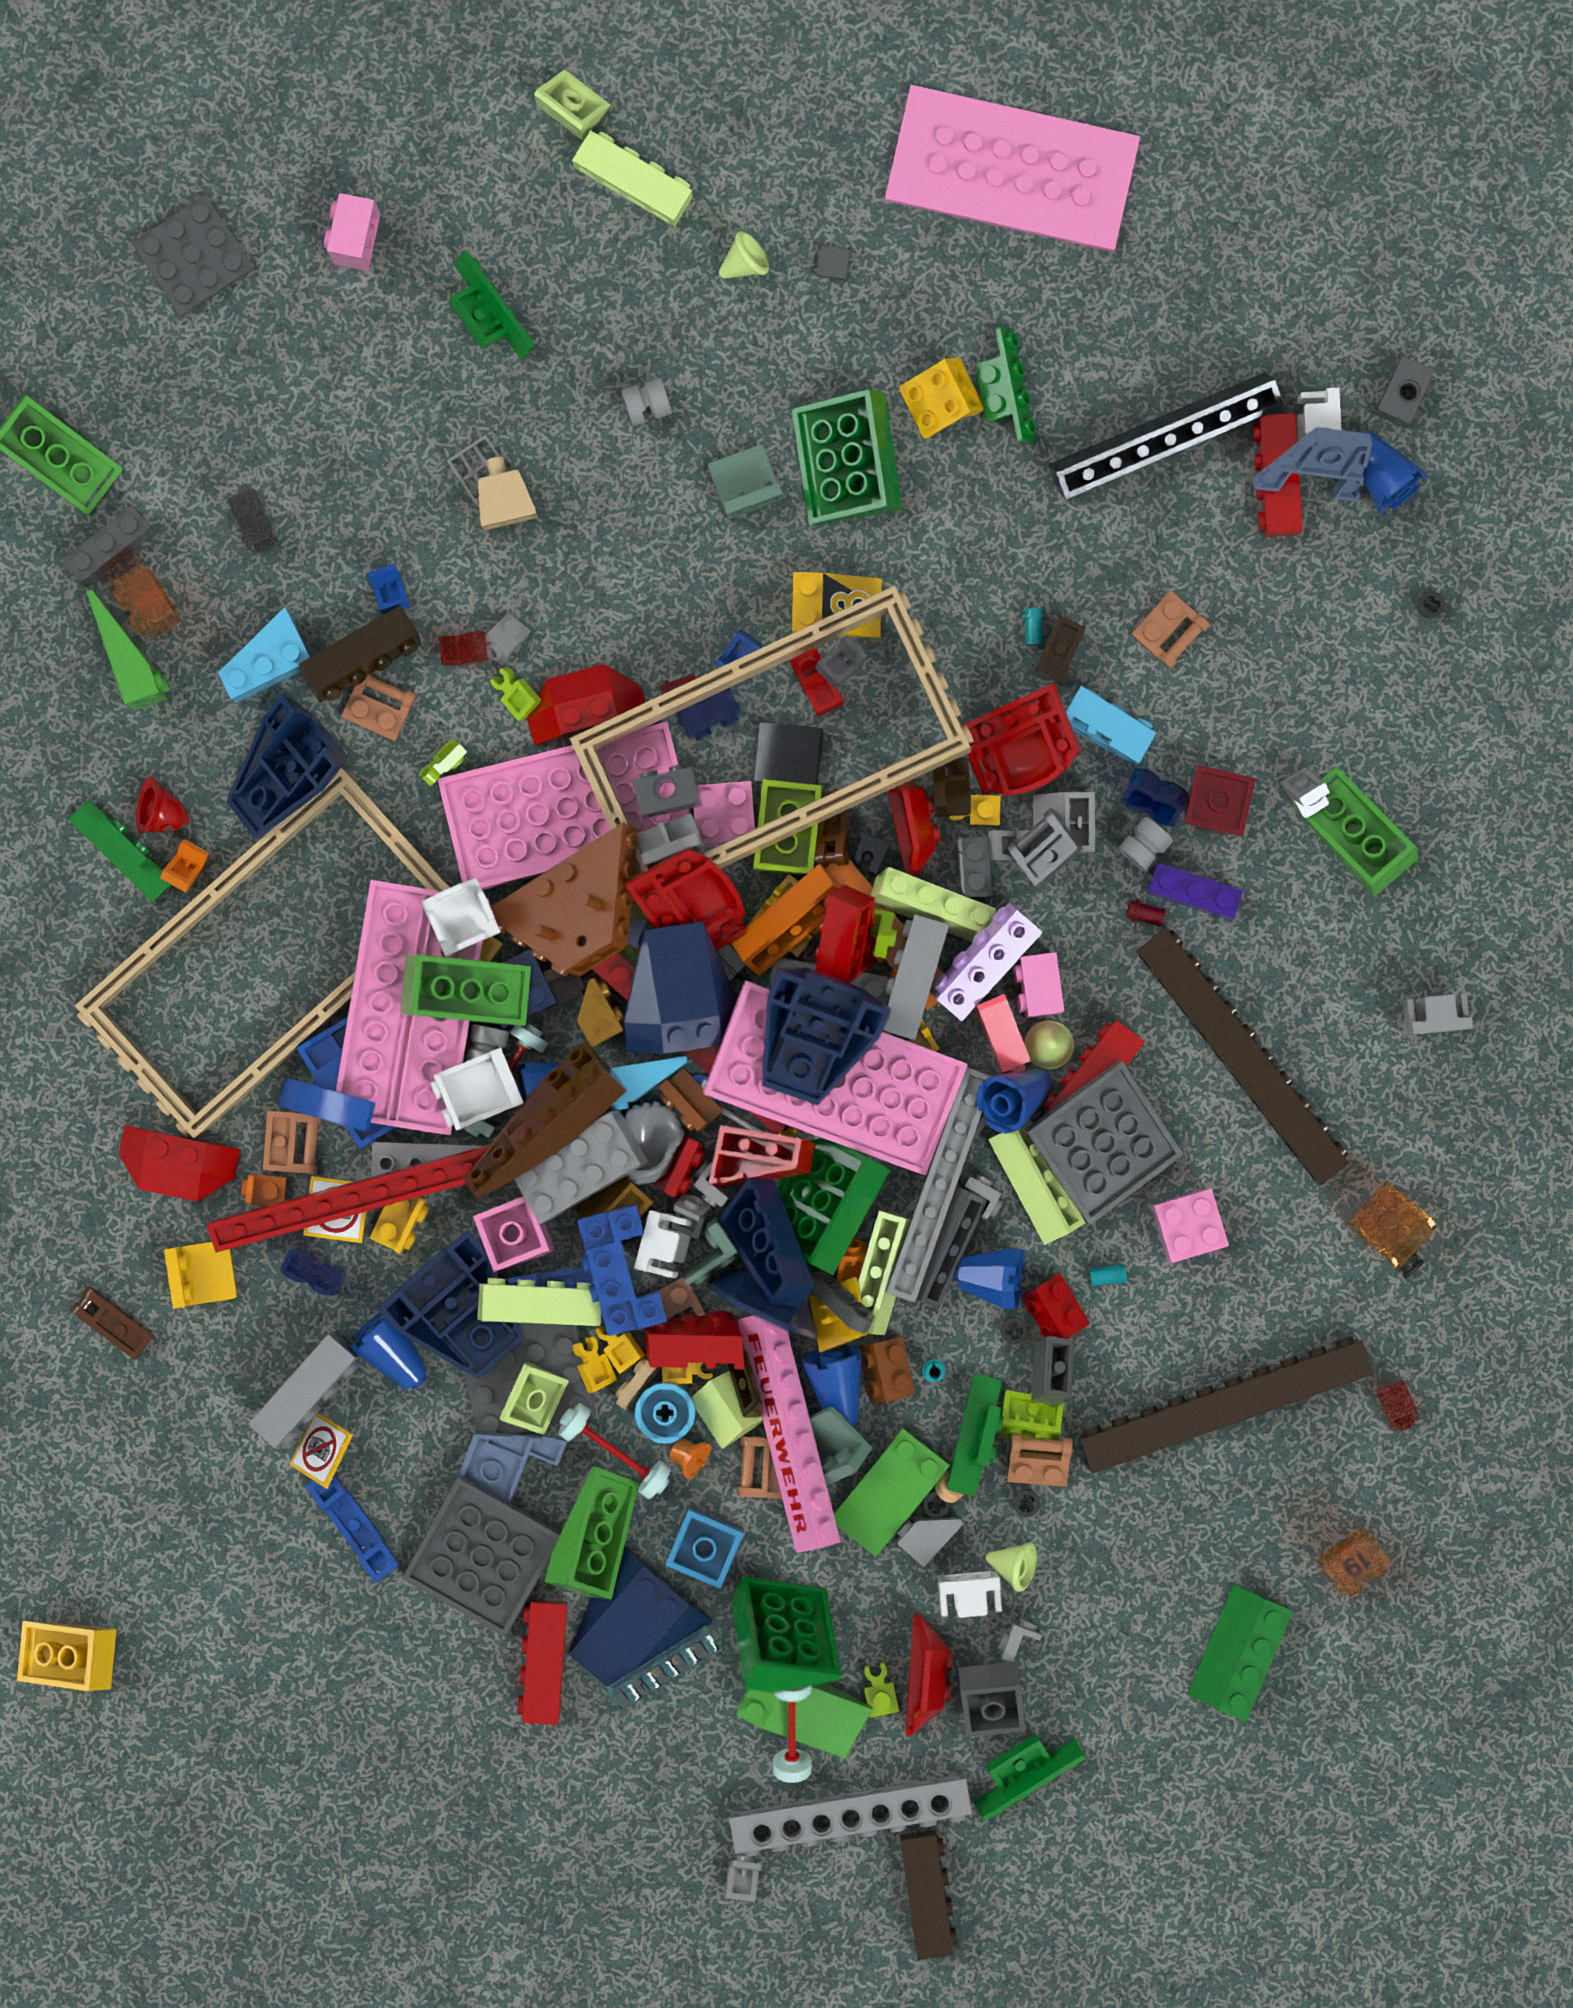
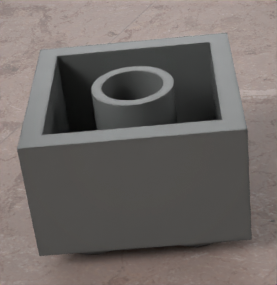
M1018 1661L958 1667L966 1737L1026 1731Z

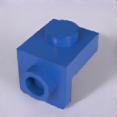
M395 564L382 566L368 573L382 615L400 605L403 610L411 607L402 578Z
M740 629L715 664L718 667L725 666L765 646Z

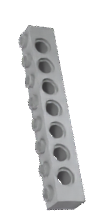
M961 1774L733 1812L729 1814L735 1854L742 1853V1856L750 1857L760 1854L759 1850L771 1848L772 1852L788 1850L789 1845L801 1843V1847H810L819 1844L818 1840L830 1838L831 1842H840L847 1840L848 1835L860 1833V1837H870L877 1835V1830L889 1828L890 1832H900L906 1830L907 1825L919 1823V1827H930L937 1824L936 1820L948 1819L949 1822H959L966 1820V1815H972L966 1776ZM935 1796H945L948 1799L947 1804L943 1808L933 1807L931 1801ZM907 1800H914L917 1802L918 1808L913 1813H906L901 1808L902 1804ZM877 1805H884L889 1809V1812L884 1818H876L872 1814V1810ZM847 1810H855L858 1812L859 1818L854 1823H847L842 1818L843 1814ZM818 1815H825L829 1818L830 1823L824 1828H818L813 1824V1819ZM788 1820H796L800 1824V1829L795 1833H789L784 1829L783 1825ZM758 1825H766L770 1828L771 1833L765 1838H760L755 1835L754 1829Z

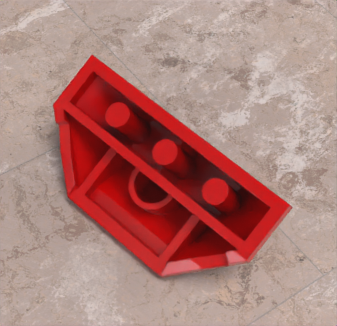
M601 664L547 679L538 695L542 701L527 716L534 745H539L582 733L644 704L645 700L640 685L607 665Z
M910 780L887 792L903 872L917 878L935 851V843L940 842V835L937 824H931L930 814L935 813L932 797L926 796L925 789Z
M125 1125L119 1156L140 1190L198 1202L235 1179L241 1149Z
M913 1612L905 1722L906 1736L915 1734L944 1708V1700H950L951 1682H946V1671L952 1670L953 1652H948L946 1642L920 1612Z

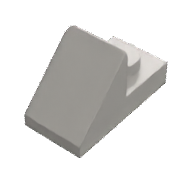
M1305 767L1280 782L1284 791L1304 818H1308L1329 804L1325 795L1330 792L1325 782Z

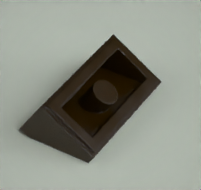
M743 1350L744 1369H734V1364H728L743 1418H758L762 1416L763 1404L747 1350Z

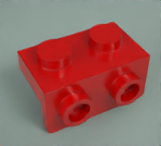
M684 1135L682 1143L677 1146L673 1155L675 1161L672 1162L667 1173L654 1182V1187L675 1198L680 1199L682 1194L685 1195L691 1185L692 1178L690 1176L694 1168H698L703 1160L705 1145Z
M1061 1273L1055 1274L1034 1289L1021 1295L1026 1310L1033 1316L1043 1338L1052 1336L1069 1339L1090 1324Z

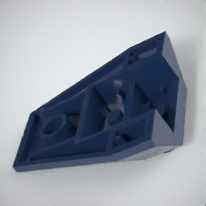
M281 694L260 724L227 799V803L251 835L259 839L322 792L341 769L347 755L319 720L287 696Z
M702 921L643 930L623 1020L627 1052L665 1054L721 1045L738 999Z
M778 968L767 994L762 1086L819 1105L880 1038L890 1016L891 1008L859 986L809 968Z
M466 1230L437 1253L377 1308L396 1332L477 1379H480L524 1340L517 1322L481 1321L477 1319L479 1283L487 1284L488 1278H498V1276L493 1271L486 1250L469 1230Z
M748 1267L712 1279L707 1285V1288L730 1304L786 1331L815 1338L817 1334L805 1299L799 1307L772 1305Z
M625 1545L612 1599L590 1598L568 1654L614 1693L694 1644L713 1621L711 1617L692 1601L688 1602L647 1568L644 1565L645 1562Z

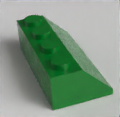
M1234 1584L1187 1694L1225 1714L1247 1722L1293 1611L1283 1604Z

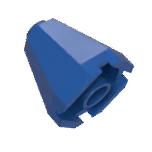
M1008 1248L961 1258L953 1280L958 1281V1288L1001 1308L1018 1309L1023 1286H1020L1022 1271L1025 1269L1024 1249Z

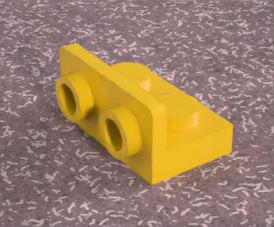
M420 1196L384 1206L369 1239L387 1246L399 1254L403 1253L404 1249L410 1250L417 1234L412 1233L417 1222L423 1223L429 1211V1207L425 1206L428 1199Z

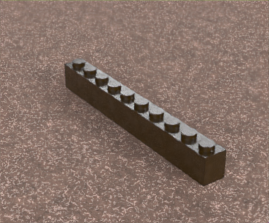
M1166 928L1162 929L1135 950V952L1316 1184H1324L1349 1164L1345 1158L1348 1155L1347 1151L1338 1141L1332 1142L1327 1135L1330 1132L1329 1128L1321 1118L1318 1117L1315 1120L1308 1110L1312 1107L1302 1094L1297 1096L1290 1088L1293 1082L1283 1070L1278 1072L1272 1065L1275 1059L1265 1047L1260 1049L1254 1042L1256 1035L1246 1023L1242 1026L1235 1016L1238 1015V1012L1228 1000L1223 1002L1218 996L1217 992L1220 989L1210 977L1205 979L1200 973L1201 964L1192 953L1186 955L1180 947L1183 941L1174 930L1168 932Z
M1353 1336L1337 1340V1346L1326 1350L1325 1346H1320L1307 1351L1308 1357L1298 1360L1297 1356H1291L1279 1361L1280 1367L1270 1370L1267 1365L1251 1371L1253 1376L1243 1380L1238 1375L1224 1380L1225 1386L1213 1389V1386L1210 1385L1195 1391L1197 1396L1185 1399L1184 1395L1169 1399L1167 1401L1169 1406L1157 1409L1156 1405L1139 1410L1140 1416L1129 1419L1128 1415H1124L1111 1420L1112 1426L1101 1429L1100 1425H1095L1084 1429V1435L1078 1438L1090 1472L1092 1474L1374 1375L1363 1341L1360 1339L1354 1340Z

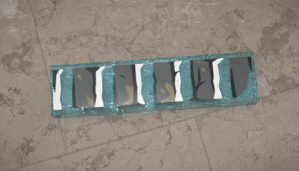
M706 1625L605 1688V1691L619 1711L622 1712L717 1653L722 1648Z

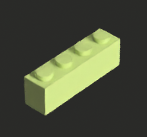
M590 130L572 160L574 168L675 227L693 197L692 190L689 189L690 184L680 177L675 176L673 179L664 174L665 170L652 161L647 164L640 160V155L631 148L625 146L622 149L613 144L614 139L603 132L596 134Z
M890 867L876 875L871 892V897L875 898V905L913 919L914 915H919L949 924L947 933L973 942L974 936L980 930L986 929L993 921L996 908Z
M1029 1119L1021 1129L1008 1134L999 1133L988 1140L1045 1245L1071 1233L1084 1225L1085 1221L1025 1133L1024 1129L1032 1124Z
M885 1211L878 1212L858 1281L862 1304L874 1315V1320L868 1333L875 1335H885L896 1296L888 1294L886 1291L912 1220Z
M488 1278L487 1284L479 1283L477 1319L481 1321L601 1326V1309L599 1301L593 1303L588 1285L594 1283L577 1282L576 1288H565V1282L547 1281V1287L535 1286V1280L519 1279L517 1280V1285H506V1279Z

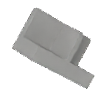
M691 814L666 823L660 821L658 822L659 826L638 834V844L642 852L640 855L648 869L685 848L695 851L704 847Z

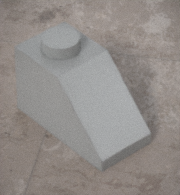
M959 1516L916 1518L912 1523L907 1520L897 1531L900 1537L896 1541L921 1566L925 1567L964 1522Z

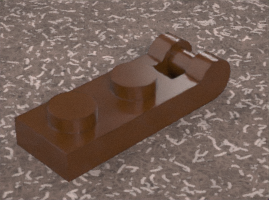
M836 791L822 792L821 799ZM852 808L818 823L815 851L816 865L820 863L825 868L829 864L836 863L838 866L849 864L848 844ZM829 847H835V852H828Z
M87 1286L83 1292L84 1297L79 1303L75 1302L70 1311L132 1359L136 1360L155 1335L104 1298L95 1289ZM93 1303L100 1307L95 1315L88 1311Z

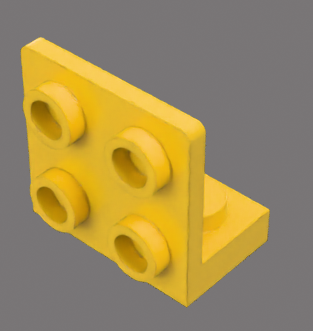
M960 357L943 359L899 387L924 439L935 435L963 417L975 416L984 411L983 403Z
M212 1242L164 1250L173 1309L237 1297L230 1249L215 1253Z

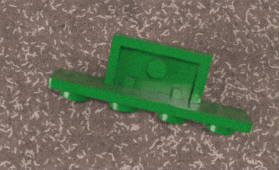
M468 251L461 253L454 266L469 287L451 296L448 301L481 349L505 337L521 360L527 358L534 348L530 334L522 328L515 318L513 310L499 296L496 286L487 279L478 261L472 258Z
M1000 326L995 328L1000 357L975 364L986 422H995L1013 416L1018 442L1033 444L1036 443V425L1030 414L1029 406L1031 400L1028 391L1025 389L1023 379L1025 369L1019 359L1017 349L1019 347V340L1013 328Z
M87 800L71 816L70 822L151 901H156L171 885L160 879L163 870L147 855L150 850L138 839L135 841L131 840L125 834L128 829L117 818L112 821L93 801Z
M980 1374L972 1376L946 1487L949 1491L975 1496L982 1468L987 1467L989 1462H993L995 1459L997 1445H994L993 1442L995 1434L1000 1433L1004 1416L1000 1415L1001 1407H997L1002 1381Z
M1034 1734L989 1762L985 1766L996 1782L997 1787L974 1801L983 1821L997 1816L1004 1809L1024 1799L1028 1794L1041 1786L1050 1783L1068 1769L1074 1768L1085 1759V1756L1075 1739L1049 1754L1038 1736Z

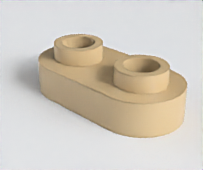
M642 1358L633 1370L636 1375L630 1383L624 1382L616 1392L615 1396L618 1397L616 1404L625 1411L629 1410L661 1367H650L648 1360Z

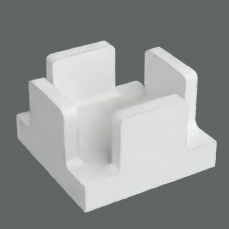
M1327 388L1326 391L1300 393L1298 404L1306 405L1304 406V414L1296 417L1298 441L1316 427L1341 430L1339 388Z
M477 878L460 883L421 901L445 957L500 933L494 919L495 917Z
M649 1210L634 1269L677 1278L678 1272L659 1266L661 1260L669 1263L674 1261L679 1263L685 1262L691 1237L672 1230L670 1225L671 1222L691 1226L692 1220L662 1211Z
M997 1571L937 1576L942 1617L948 1616L946 1594H954L955 1609L960 1618L987 1615L986 1592L993 1590L995 1611H1002L1000 1577Z

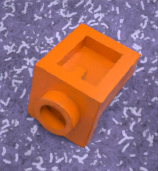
M248 1174V1180H243L241 1196L246 1198L245 1204L268 1206L285 1201L287 1177Z
M853 1239L836 1269L835 1279L839 1283L853 1277H857V1281H859L868 1250L866 1242Z

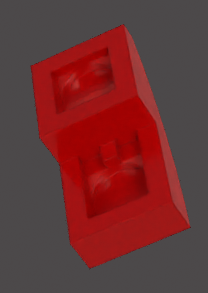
M815 647L789 661L817 717H820L844 705V702L837 688L835 689L815 669L816 664L822 659Z

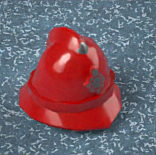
M149 776L144 781L140 790L136 809L137 831L140 834L147 832L168 833L187 826L190 818L182 802L169 793L167 788L161 787L154 777Z

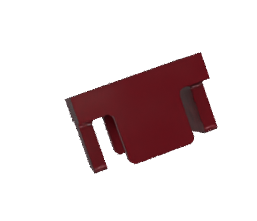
M1197 765L1186 802L1184 824L1196 826V829L1216 834H1230L1242 837L1256 778Z

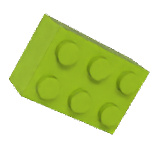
M763 779L758 828L821 799L822 785ZM818 824L755 852L753 870L799 876L807 875L814 867Z

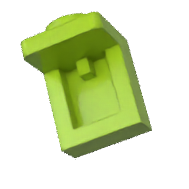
M875 909V925L873 927L870 926V934L878 936L874 956L886 958L888 946L894 947L897 930L892 929L894 912Z

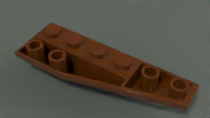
M586 1041L572 1050L569 1056L555 1069H552L538 1084L465 1176L464 1180L476 1198L511 1182L560 1151L584 1132L627 1092L618 1076Z

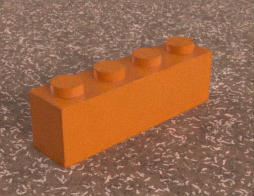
M819 863L747 925L745 935L731 942L741 960L758 976L763 974L824 921L826 897L841 886Z

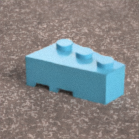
M284 607L218 672L230 699L235 703L299 673L298 664L311 657L290 611Z
M1080 686L1066 710L1074 732L1135 766L1140 763L1156 735V732L1152 730V724L1138 717L1137 719L1132 718L1126 714L1127 711L1114 703H1108L1100 695L1083 686Z

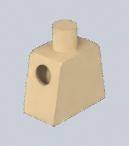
M494 457L486 460L490 476L478 479L480 522L483 531L538 518L519 470L507 472L503 457Z

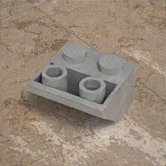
M1060 792L1033 795V827L1044 818V813L1047 810L1053 808L1058 812L1063 823L1083 848L1078 854H1093L1095 852V792ZM1052 827L1034 842V849L1054 832Z

